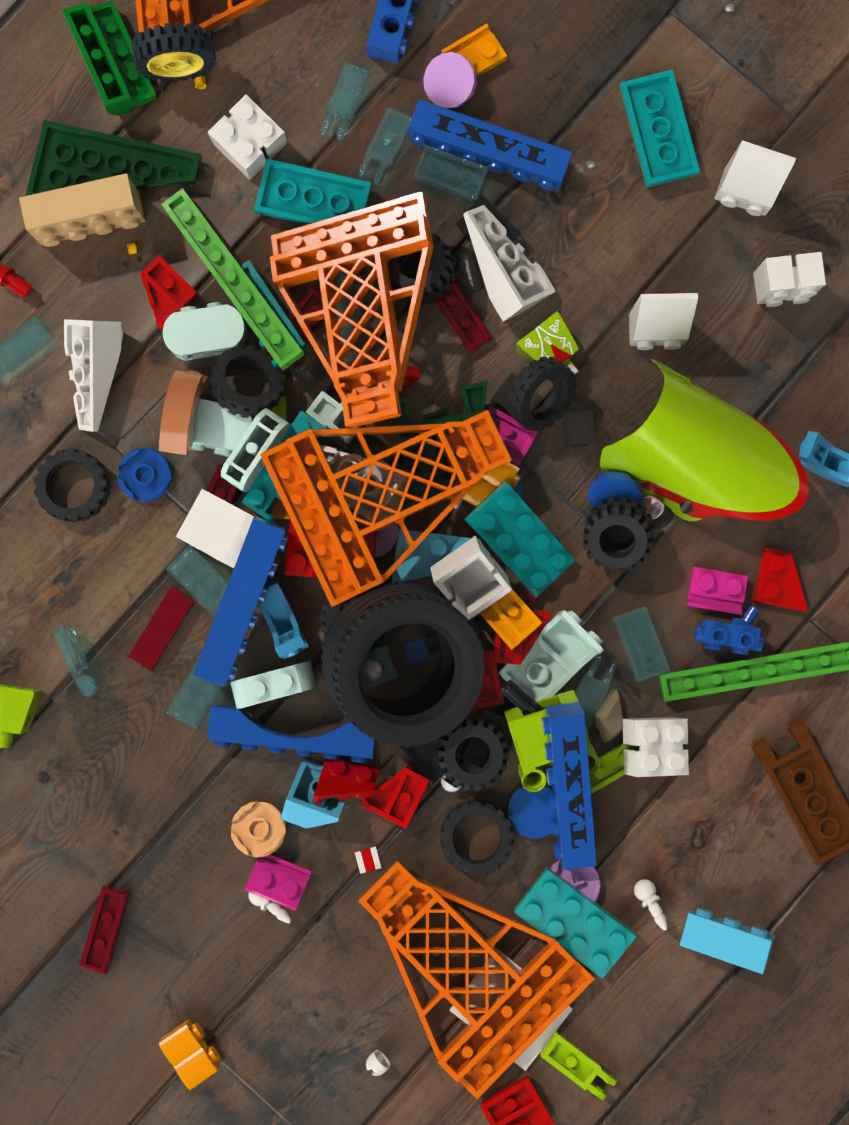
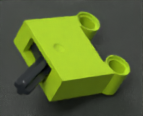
M509 680L503 684L500 691L517 706L505 710L504 713L519 759L518 773L524 789L530 792H538L544 788L547 782L542 765L550 763V760H546L544 743H548V734L544 735L542 728V717H546L545 706L579 701L574 690L535 701L514 681ZM586 729L588 756H590L588 758L589 775H592L598 771L600 760L593 745L590 743ZM537 772L535 776L527 777L529 773Z

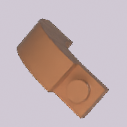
M176 370L168 386L162 412L159 451L187 455L193 446L196 410L199 399L208 386V376H203V374L197 371L184 372Z

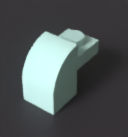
M321 391L306 411V414L328 429L348 428L345 426L342 402L341 404ZM354 436L336 437L341 441L349 444V442L353 439Z

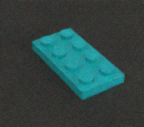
M673 69L621 82L619 88L646 188L697 176L700 170Z
M266 159L254 211L256 214L309 225L366 208L372 185L371 182Z
M505 481L464 519L535 598L575 561Z
M546 867L514 908L515 914L539 932L555 938L574 958L602 979L637 937L636 932L549 867Z

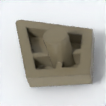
M617 689L610 690L594 717L595 727L599 730L603 742H609L623 731V717Z

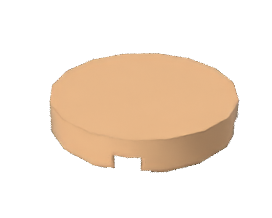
M250 802L241 807L234 815L231 826V838L235 846L245 855L255 858L266 857L276 852L282 845L286 835V821L281 820L282 813L272 804L266 802Z

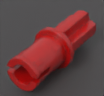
M0 263V286L8 287L22 298L28 297L33 289L32 285L15 274V270L12 267L7 268Z

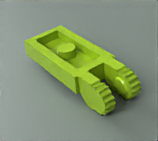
M555 1031L540 1052V1056L585 1091L586 1089L603 1101L607 1097V1093L600 1086L592 1082L594 1078L598 1075L607 1084L615 1086L618 1082L612 1074L602 1068L601 1064L558 1031Z

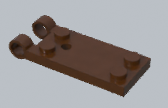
M799 718L787 725L791 737L798 745L797 748L778 758L774 756L770 745L764 738L752 743L751 748L756 758L762 764L814 864L818 866L849 849V806L815 745L808 728ZM798 773L805 775V780L802 783L796 781Z

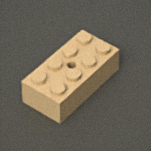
M127 173L19 198L26 230L41 245L47 247L56 246L63 240H82L86 238V235L94 233L98 235L109 234L112 232V229L116 228L132 229L137 227L139 223L145 222L139 191Z

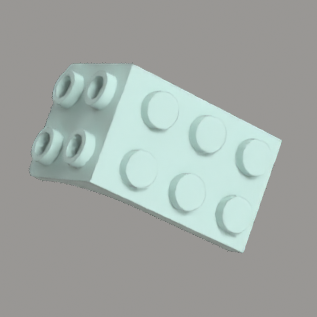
M562 610L546 624L521 665L506 664L498 674L505 681H514L535 701L554 696L588 661L597 654H601L604 651L600 646L603 641L592 630L586 632L580 626L583 621L572 610L570 612Z

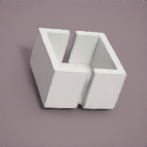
M245 95L229 110L231 117L228 119L224 115L208 131L213 145L251 180L266 163L261 149L264 147L267 157L272 159L287 144L285 132L255 102Z
M822 252L796 255V267L792 266L791 255L766 258L753 273L757 304L775 307L782 305L783 300H793V304L809 302L810 298L817 295V292L826 285Z
M476 536L430 567L434 584L448 600L451 599L452 605L466 616L468 620L512 591L507 574L495 559L491 558L490 553Z
M676 717L623 719V744L639 746V751L623 749L624 774L634 777L689 775L688 750L683 749V744H688L687 719Z

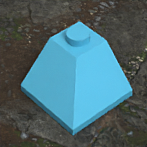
M306 759L302 760L286 798L281 820L306 829L338 822L346 800L338 801L337 797L322 799V803H313L314 793L323 765Z

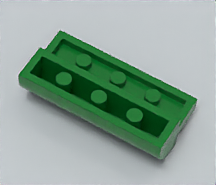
M113 0L92 7L86 2L62 10L63 17L108 114L115 116L127 115L131 113V108L156 100V93L149 78H144L143 75L138 74L136 71L132 41Z

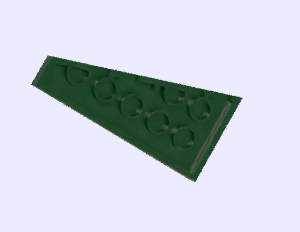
M44 120L25 196L126 173L137 189L195 184L202 156L198 153Z

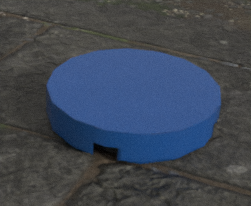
M138 448L127 453L120 461L117 477L122 491L131 499L140 502H151L162 497L170 488L173 479L172 467L167 458L160 452L149 448Z
M613 471L600 474L598 479L590 483L588 499L591 506L597 508L598 502L602 500L608 503L609 497L615 496L616 500H620L621 496L627 497L626 501L631 502L632 499L637 500L638 507H641L644 491L641 484L637 480L636 482L632 480L630 475Z
M523 785L516 789L510 796L507 805V815L513 829L520 835L531 839L543 838L551 834V819L555 818V811L550 809L549 794H552L553 790L546 785L538 792L527 791Z

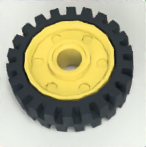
M165 23V27L155 25L154 29L147 28L144 29V32H139L132 42L136 71L138 74L143 75L144 78H151L153 81L160 79L161 82H167L168 80L177 82L178 79L185 81L189 77L195 79L198 75H205L206 71L210 72L212 67L215 66L216 60L212 35L209 34L208 30H203L200 26L194 27L193 24L189 23L186 26H183V23H176V26H172L171 23Z

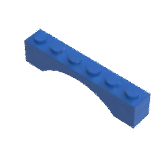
M214 705L211 706L207 740H214V745L230 747L231 742L241 743V748L248 750H258V746L269 747V752L285 753V749L296 750V755L312 756L313 752L324 753L323 758L340 759V755L351 756L350 761L367 763V758L372 759L374 756L375 739L372 740L366 734L361 733L350 721L325 734L291 736L264 727L251 718L243 708L237 709L236 707Z

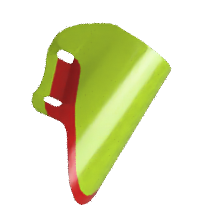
M651 359L664 374V387L660 399L651 415L638 430L630 436L602 449L600 459L602 473L621 472L630 475L631 479L635 482L636 480L645 481L640 483L645 496L657 497L675 515L686 521H698L714 515L748 520H773L784 518L802 508L809 495L806 472L797 456L781 437L759 419L691 383L689 379L670 367ZM688 500L693 506V511L684 514L680 509V503Z

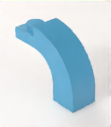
M808 431L805 440L800 445L798 456L802 459V466L823 478L849 488V453L834 447L819 433Z
M277 576L265 582L264 587L268 588L263 604L259 602L257 604L270 628L278 656L286 659L296 655L309 647L296 613Z

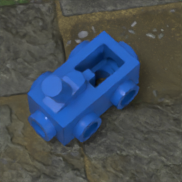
M750 606L742 619L733 618L731 624L701 620L700 625L695 627L694 641L705 643V648L721 651L722 646L733 647L732 653L749 655V650L761 651L764 641L763 635H760L761 628L752 626L760 611Z

